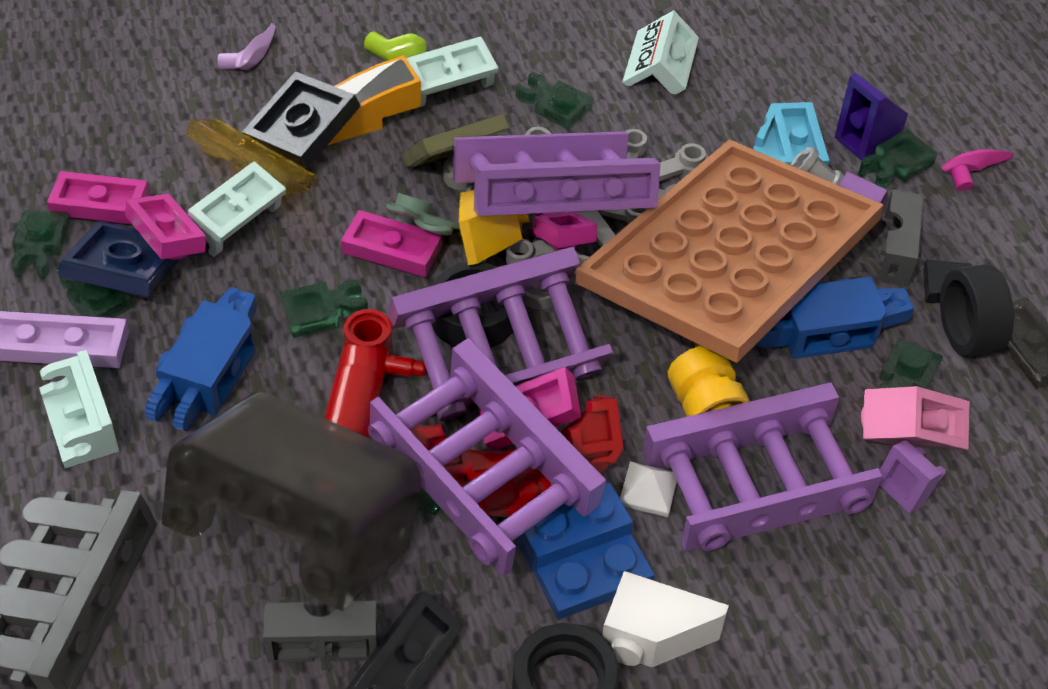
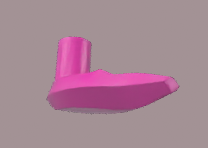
M990 149L969 151L947 161L942 165L941 169L952 175L957 191L970 190L974 186L970 175L971 171H981L986 166L1008 160L1014 156V153Z

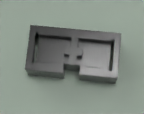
M892 189L884 218L901 221L902 226L897 230H888L887 240H882L880 255L885 257L877 282L909 287L919 254L923 194ZM891 264L898 265L896 274L888 273Z
M376 601L337 602V606L332 613L321 617L311 615L305 609L304 602L265 603L263 642L267 663L313 662V658H332V661H367L366 640H369L370 655L378 646ZM271 641L278 643V660H274Z

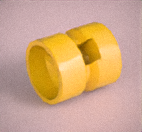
M703 346L689 349L678 356L671 363L667 372L668 380L677 399L682 403L683 412L686 417L750 402L742 384L735 382L736 373L730 360Z

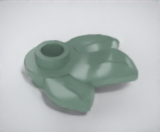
M398 193L395 203L386 202L385 207L391 212L397 213L396 221L444 236L452 235L454 229L460 230L459 223L429 214L432 206L431 202Z

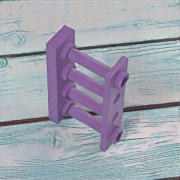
M626 131L454 137L453 181L455 183L475 182L474 211L478 216L657 208L661 163L655 158L627 159L629 134Z
M574 246L394 296L387 309L392 329L407 326L409 331H414L433 390L450 379L432 327L435 317L452 313L453 317H459L466 339L469 338L496 366L477 312L481 308L480 304L497 300L498 304L505 306L527 368L505 375L514 386L562 367H566L572 372L575 380L585 379L601 372V365L613 353L610 344L589 349L566 286L570 283L569 279L580 265ZM542 287L543 292H548L571 353L570 356L547 363L544 361L522 299L526 295L525 291ZM461 396L434 415H437L439 421L450 420L466 413L465 406L475 402L470 397L464 398Z
M469 338L452 348L450 379L395 415L379 397L370 402V426L368 427V432L374 444L384 453L391 452L467 536L475 556L487 566L492 564L503 577L512 571L516 546L512 541L563 504L573 505L583 517L600 506L606 479ZM459 397H470L483 411V414L429 451L410 431ZM494 431L498 433L503 432L516 445L517 450L464 487H461L443 467ZM528 467L532 469L537 468L551 482V487L496 525L477 503Z
M831 382L646 426L642 455L647 466L656 468L665 466L672 469L692 514L686 517L681 542L685 551L700 547L705 551L716 550L724 546L731 539L844 511L847 514H855L863 511L873 503L882 475L878 468L853 474L828 427L832 423L839 396ZM800 432L811 435L833 480L807 486L783 437ZM755 443L765 446L787 491L760 498L737 448ZM710 454L718 457L740 503L712 510L690 459Z

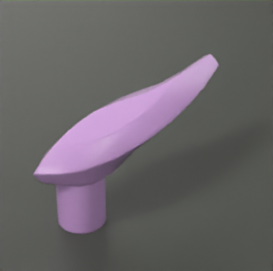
M271 23L262 34L257 35L239 53H220L217 60L219 69L249 70L256 66L266 54L276 26Z

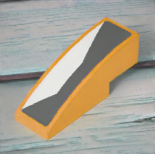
M404 55L372 66L335 85L337 88L355 94L361 107L328 145L383 129L382 118L421 107V81Z

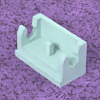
M481 36L406 58L421 81V107L425 106L426 95L482 79L481 84L484 88L492 86L495 73H498V66Z
M253 161L188 209V216L206 235V240L210 246L208 252L215 257L223 250V241L266 208L270 212H274L279 208L282 196L286 194V188Z
M87 350L77 352L78 356L51 363L40 370L42 380L66 376L60 381L51 382L39 388L64 468L119 452L112 422Z

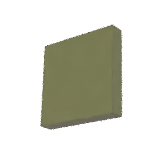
M503 113L422 139L401 155L405 166L412 169L453 154L454 137L500 136L507 132L509 127Z

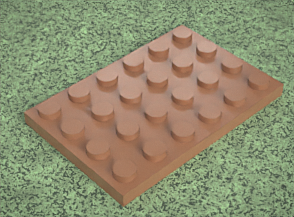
M729 139L660 197L657 208H647L577 267L575 283L738 363L881 220L884 204Z

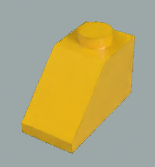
M474 190L460 193L459 226L468 265L478 264L523 239L522 224L529 222L528 214L478 216L474 211Z

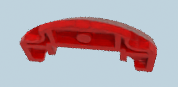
M604 394L593 396V400L587 401L586 409L581 413V418L574 420L559 431L600 474L604 472L610 463H615L624 449L617 398ZM419 424L410 430L428 451L447 439L440 424L429 426ZM469 448L443 467L461 487H464L517 449L479 451ZM528 467L477 504L487 515L509 517L551 487V482L537 468L532 469Z

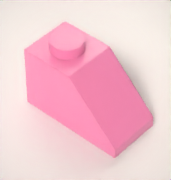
M918 386L866 389L864 407L861 412L863 439L887 445H895L907 440L915 447L968 450L970 401Z

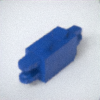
M871 276L819 283L756 345L761 347V349L787 346L792 359L873 348L879 338L881 329L910 321L914 307L909 300L905 288L877 289Z
M230 287L216 303L203 300L194 315L188 316L185 319L177 341L170 351H165L158 361L156 376L159 378V382L147 400L144 411L146 419L155 422L161 421L173 402L179 403L173 415V426L182 431L189 430L201 411L213 415L218 414L256 352L251 325L257 309L256 296L254 294Z

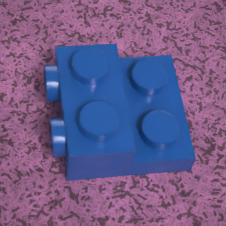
M610 482L605 484L600 506L587 516L583 517L573 505L563 504L516 538L557 620L613 600L624 571L654 581L655 575L631 534L633 521Z

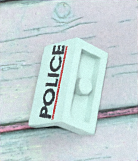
M674 10L637 31L623 78L624 85L632 86L653 74L671 94H678L686 89L699 37Z

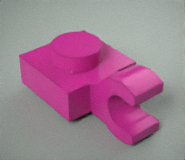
M576 212L535 213L537 217H534V226L529 227V234L533 238L545 240L555 250H562L573 246L576 250L580 244L597 241V224Z

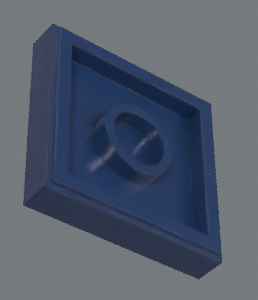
M97 221L59 261V277L149 298L180 259H160L137 229Z

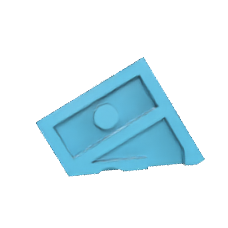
M771 103L765 116L764 125L761 126L757 134L753 149L790 165L800 152L807 147L814 146L819 152L818 157L825 164L829 165V157L813 103Z

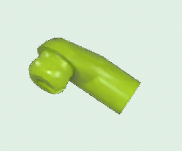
M372 31L366 36L364 41V48L385 61L403 55L408 58L425 53L427 49L425 40L413 33L387 39L379 33Z

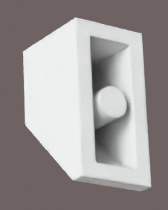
M624 571L605 620L602 637L612 647L617 662L628 666L643 664L654 667L718 641L723 630L729 605Z

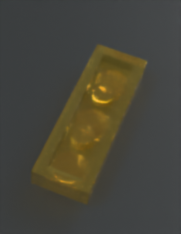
M219 119L190 120L185 136L201 145L200 149L204 153L224 158L233 163L232 168L238 173L255 161L286 188V194L283 196H289L291 192L310 190L315 174Z

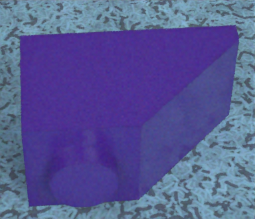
M855 73L849 77L834 138L864 162L900 143L908 113L878 88Z

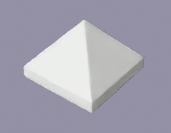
M630 461L620 496L623 506L668 517L677 484L673 471Z

